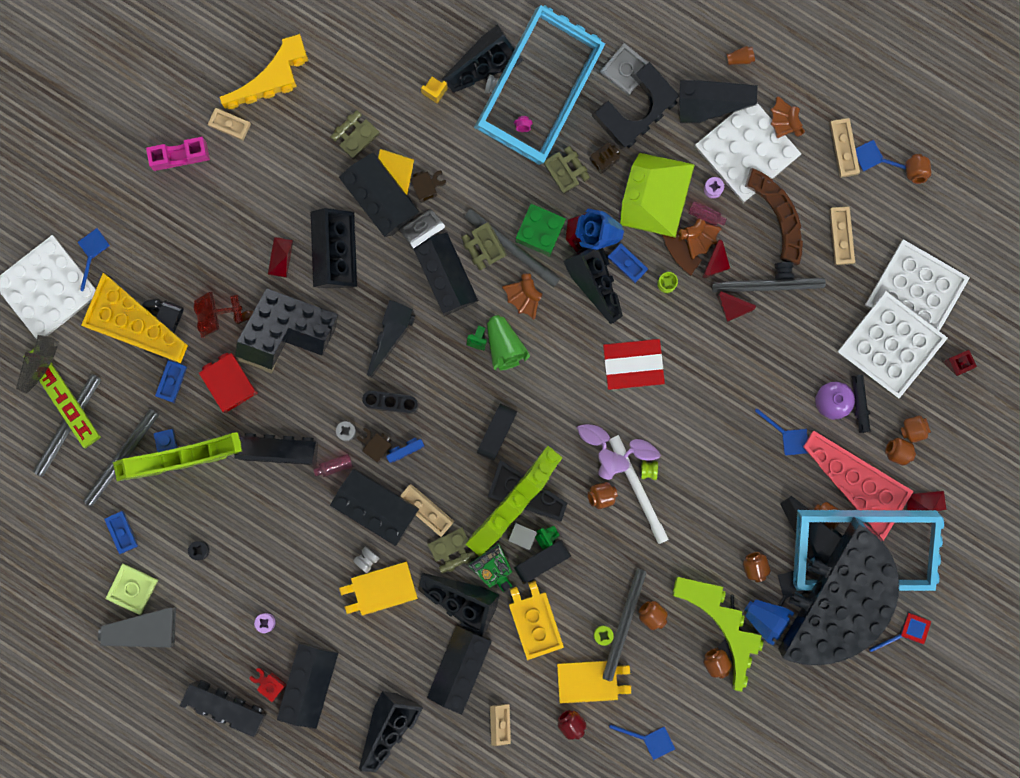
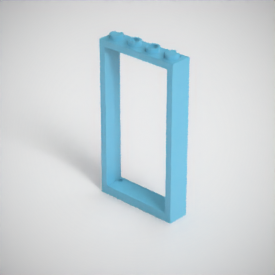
M540 5L536 8L474 127L538 165L545 162L605 46V43L597 35H590L585 32V28L580 25H573L567 17L563 15L558 16L553 13V9L548 8L546 5ZM539 17L593 49L540 152L486 121Z
M798 510L793 584L796 590H812L817 580H805L809 522H851L853 517L862 522H932L927 580H899V591H936V584L939 583V573L937 571L938 566L941 564L939 548L943 544L941 529L944 528V518L937 510Z

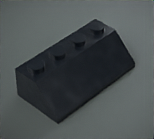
M374 152L352 164L339 176V179L384 237L393 236L420 212Z
M329 208L311 211L313 287L327 289L357 287L354 212Z
M447 232L431 236L413 248L444 317L478 302V298Z
M245 433L244 437L239 436L242 451L234 454V459L317 465L318 442L314 441V438L302 437V440H294V436H283V439H275V435L264 434V438H257L256 434Z
M355 468L346 478L330 504L334 509L394 546L401 541L419 510L418 507Z
M456 625L427 699L462 715L492 640Z
M299 643L278 713V721L317 729L339 653L306 643Z

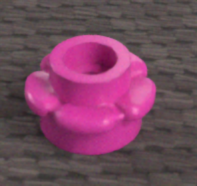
M520 116L514 121L517 131L528 132L531 130L533 122L527 116Z

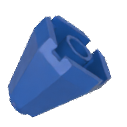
M588 208L585 211L587 213L578 218L575 234L577 238H580L581 242L579 243L582 247L598 250L617 244L623 239L624 229L622 225L606 212Z
M759 600L750 601L744 610L747 612L746 618L765 641L772 646L776 644L773 640L776 639L778 641L790 623V618L788 617L791 616L793 618L794 612L788 608Z

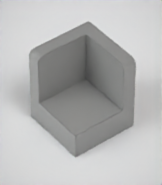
M516 523L508 541L530 550L537 532Z

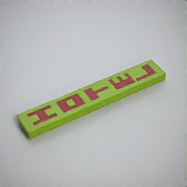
M37 346L24 355V359L82 447L86 449L100 439L101 436L42 347Z

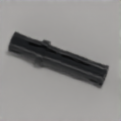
M854 375L851 378L855 397L856 412L854 413L857 416L858 432H871L869 422L870 410L867 407L864 375Z

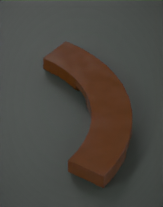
M751 168L745 187L759 194L770 205L777 216L782 233V253L780 259L800 265L803 240H801L799 216L786 192L773 182V179Z
M679 225L676 238L662 235V238L676 264L691 276L702 260L697 256L694 259L691 258L689 246L684 239L679 238L681 234H678L680 230Z

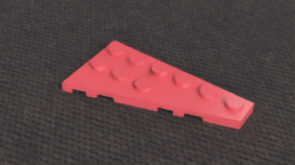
M812 431L803 446L806 452L856 510H903L913 493L911 489L815 431ZM895 522L867 523L884 541Z

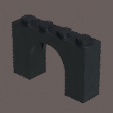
M650 62L645 64L632 77L645 91L649 99V110L642 120L631 121L624 118L609 101L605 102L591 115L621 149L625 147L629 149L637 142L635 138L639 134L643 136L650 129L649 125L653 121L657 123L664 116L663 112L667 108L670 110L678 103L676 99L679 97V94Z

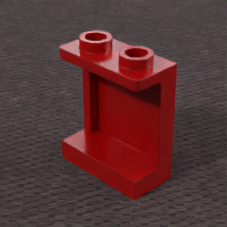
M228 352L218 357L219 361L214 364L208 363L201 368L202 371L199 372V375L223 413L231 411L258 394L236 360V356L233 353L228 354Z

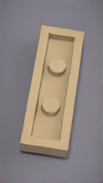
M850 118L831 121L830 129L840 178L859 175L860 170Z
M850 207L830 208L835 265L854 264L855 255Z
M412 484L400 496L419 508L416 516L440 537L455 522Z

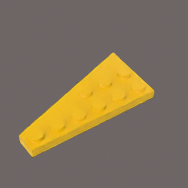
M102 274L81 326L181 363L188 345L108 275Z

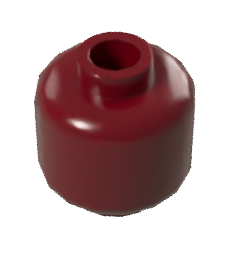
M567 710L559 716L558 729L568 740H578L584 736L586 722L577 711Z

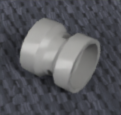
M365 546L362 549V554L356 556L353 562L364 572L368 573L371 565L380 558Z

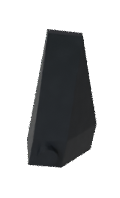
M497 24L468 50L442 80L447 83V86L453 93L473 86L477 81L488 80L489 75L503 73L515 47ZM521 55L517 59L514 67H516L518 64L524 61Z
M680 80V123H702L714 117L718 118L733 111L736 112L757 105L758 85Z
M585 248L563 261L573 281L610 324L623 316L618 295L613 291L612 282H614L613 276H609L607 266L610 264L603 248L598 250Z
M389 300L382 321V328L384 330L378 335L376 344L378 348L373 352L367 372L368 377L372 378L407 332L409 325L413 326L416 315H413V309Z
M790 496L782 501L780 505L796 534L798 510L809 509L793 496ZM809 522L807 558L809 560L815 558L827 564L841 540L842 534L836 529L834 531L830 530L824 525L825 522Z
M426 573L421 574L418 588L434 604H440L447 610L446 613L450 617L454 616L462 622L460 624L462 627L480 636L485 634L496 611L500 596L481 586Z
M381 692L373 709L359 766L360 771L376 773L390 756L391 748L396 742L400 743L403 740L401 736L408 728L412 729L423 709L421 705L397 693Z

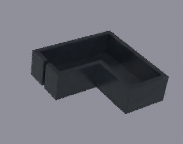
M266 288L237 341L235 356L271 370L286 343L322 356L336 329L338 314Z

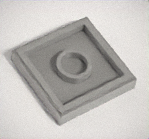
M624 43L602 68L600 74L627 96H630L638 86V83L632 77L648 62Z
M429 209L402 227L400 232L409 244L415 248L445 228V226L436 214Z

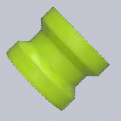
M642 460L641 479L651 478L652 480H657L658 461L648 463L646 460Z
M601 625L595 629L594 639L598 644L606 646L613 641L614 634L609 627Z

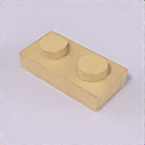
M217 108L214 109L208 122L209 127L244 141L251 125L250 122Z
M509 704L490 706L491 746L511 744Z

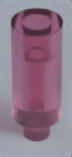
M695 201L688 213L715 226L717 223L724 226L727 221L726 218L721 217L722 213Z
M349 454L319 464V468L313 469L315 476L323 475V477L351 468L353 465Z

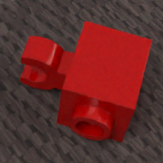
M258 667L256 671L260 673V678L256 679L254 676H250V680L254 683H260L261 685L257 691L273 702L287 684L273 673L266 677L264 670Z

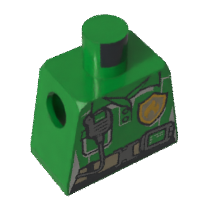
M499 544L469 564V567L490 588L497 583L504 593L512 587V584L506 577L512 573V570Z

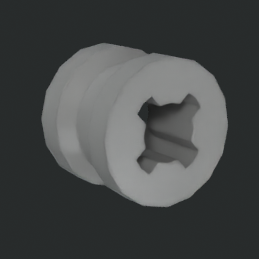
M489 75L485 93H492L499 79Z
M347 421L339 423L336 427L337 437L343 441L352 440L356 435L355 426Z

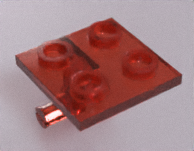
M208 292L194 300V312L197 314V328L201 338L220 329L217 318L218 314L233 312L235 323L243 322L241 314L243 309L239 304L238 295L230 296L232 303L230 308L216 309L213 292Z

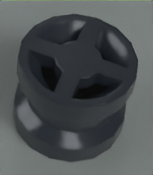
M793 262L774 264L777 270L775 279H794V274L792 273Z
M203 541L192 542L188 547V554L194 560L206 559L210 553L208 544Z

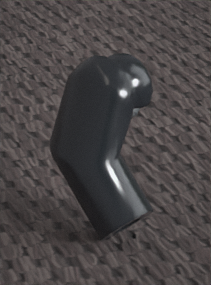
M155 298L146 300L142 306L148 311L155 309L159 312L162 302Z

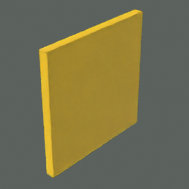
M380 149L378 158L403 191L408 194L414 159Z

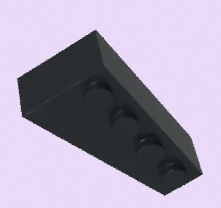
M500 460L488 498L502 502L524 475ZM542 488L524 510L562 522L568 503Z
M204 680L189 684L179 705L180 707L186 709L187 705L194 708L195 713L206 716L210 714L214 721L222 724L229 722V727L252 737L258 734L267 714L263 712L264 709L255 704L252 706L245 704L246 700L243 698L228 696L226 690L221 688L213 689L210 687L211 684Z

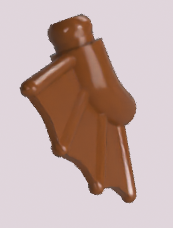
M776 97V104L770 109L773 115L770 124L776 131V138L791 132L800 137L805 133L799 119L800 109L795 106L791 107L780 97Z
M697 219L693 226L680 229L678 234H681L679 236L680 239L687 240L691 258L694 259L698 254H707L709 247L717 243V234L722 229L718 226L706 224L702 219Z
M530 273L522 274L521 282L504 285L502 289L507 293V302L515 305L519 314L525 313L532 319H535L538 302L543 293L535 289Z

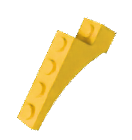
M300 34L282 39L283 43L274 59L256 78L243 87L220 96L223 107L225 109H235L239 107V104H251L259 98H271L276 93H288L293 88H296L291 66H301L308 61Z

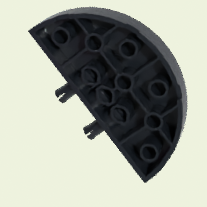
M855 517L851 520L827 564L815 558L810 560L813 564H808V570L820 574L809 596L806 598L794 591L791 594L794 597H789V603L800 607L801 610L778 648L782 658L804 665H827L849 659L874 643L884 632L894 615L899 597V576L896 564L879 536L868 525Z

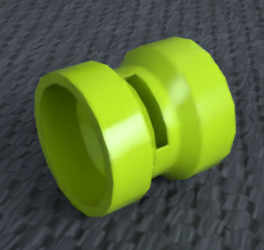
M665 272L660 276L657 286L661 292L670 293L676 288L678 278L672 272Z

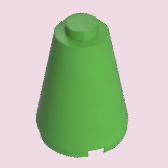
M496 315L489 319L487 329L494 370L497 367L500 371L520 365L519 361L521 359H524L525 362L530 357V354L505 317Z

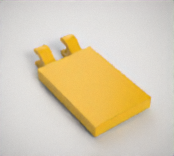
M407 562L351 578V585L339 588L341 595L354 591L358 603L345 606L347 614L360 610L363 616L418 599Z
M536 581L528 583L532 596L522 600L517 587L510 589L514 602L510 603L509 607L527 660L564 648L546 592L539 593Z
M607 661L558 663L560 703L618 700V694H631V685L617 686L616 674H630V666H617L613 680L607 681L602 678Z

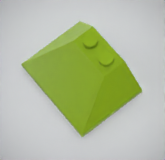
M639 153L632 165L622 201L620 224L625 227L676 238L695 165Z

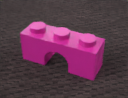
M203 137L184 140V144L178 146L162 144L146 148L149 166L153 171L210 160L207 142Z

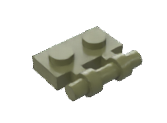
M358 110L352 115L350 114L340 127L337 126L334 129L335 132L330 136L335 142L340 137L344 140L339 146L353 160L380 134L367 119L361 124L357 121L362 116ZM353 125L356 129L348 136L345 132Z
M571 146L564 149L567 154L566 157L563 158L560 152H558L543 163L563 195L579 185L576 179L578 176H581L584 182L590 179L586 166L581 164L577 152L573 151ZM572 162L576 170L572 172L567 163Z
M489 222L471 231L474 236L473 240L470 239L468 234L461 237L464 242L463 246L466 250L468 249L473 258V264H476L479 270L486 267L483 262L484 259H487L489 265L507 256ZM478 244L483 254L479 255L474 245Z
M463 528L428 544L435 561L443 559L445 562L444 565L439 567L442 574L455 570V567L463 563L466 565L470 563L471 559L477 557L474 551L466 553L464 549L467 547L465 544L468 538ZM459 551L461 556L451 561L449 555Z

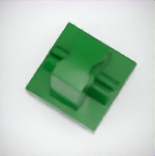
M478 325L475 335H468L466 345L484 351L487 339L483 338L486 328Z
M555 526L536 531L535 538L541 549L544 550L553 545L552 542L560 535Z

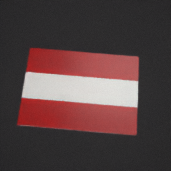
M660 339L603 345L608 390L665 384Z

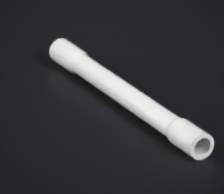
M619 435L609 440L614 453L622 456L626 454V449ZM627 457L626 459L629 461L630 467L625 471V474L648 519L657 543L661 544L669 539Z

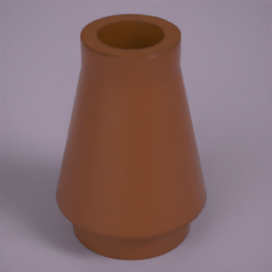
M745 46L727 54L728 64H751V62H754L753 47Z

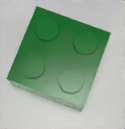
M530 204L515 242L550 257L564 227L566 218Z

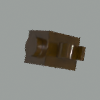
M608 142L591 154L589 160L598 172L602 174L619 161L620 152L615 145L611 146Z
M441 170L435 172L432 179L428 171L425 173L423 171L418 172L410 179L420 203L436 197L435 187L446 184V180H437V177L443 174Z
M363 428L367 433V437L362 439L360 436H357L360 442L366 444L362 451L379 464L392 448L390 444L391 439L383 433L381 435L376 433L371 438L370 430Z

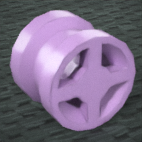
M717 177L708 179L704 186L705 195L711 199L719 197L724 190L723 181Z
M269 613L260 614L255 619V628L260 633H268L274 629L276 620Z

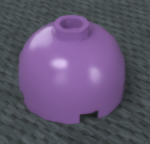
M836 381L823 385L816 395L815 402L821 415L831 420H837L847 416L853 410L855 397L849 386Z

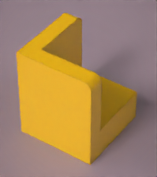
M431 77L426 86L423 85L421 87V92L438 104L447 91L448 86L445 81L441 83L434 77Z

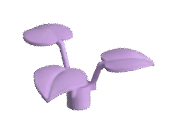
M589 424L580 425L576 428L580 437L585 442L592 445H602V450L599 452L601 466L598 474L607 480L612 479L614 474L629 469L630 463L626 458L631 453H634L637 458L642 460H654L661 456L653 445L640 439L632 440L629 444L632 449H629L622 456L606 450L605 442H608L610 437L602 428Z

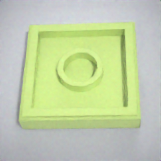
M123 563L105 599L138 615H142L158 579Z

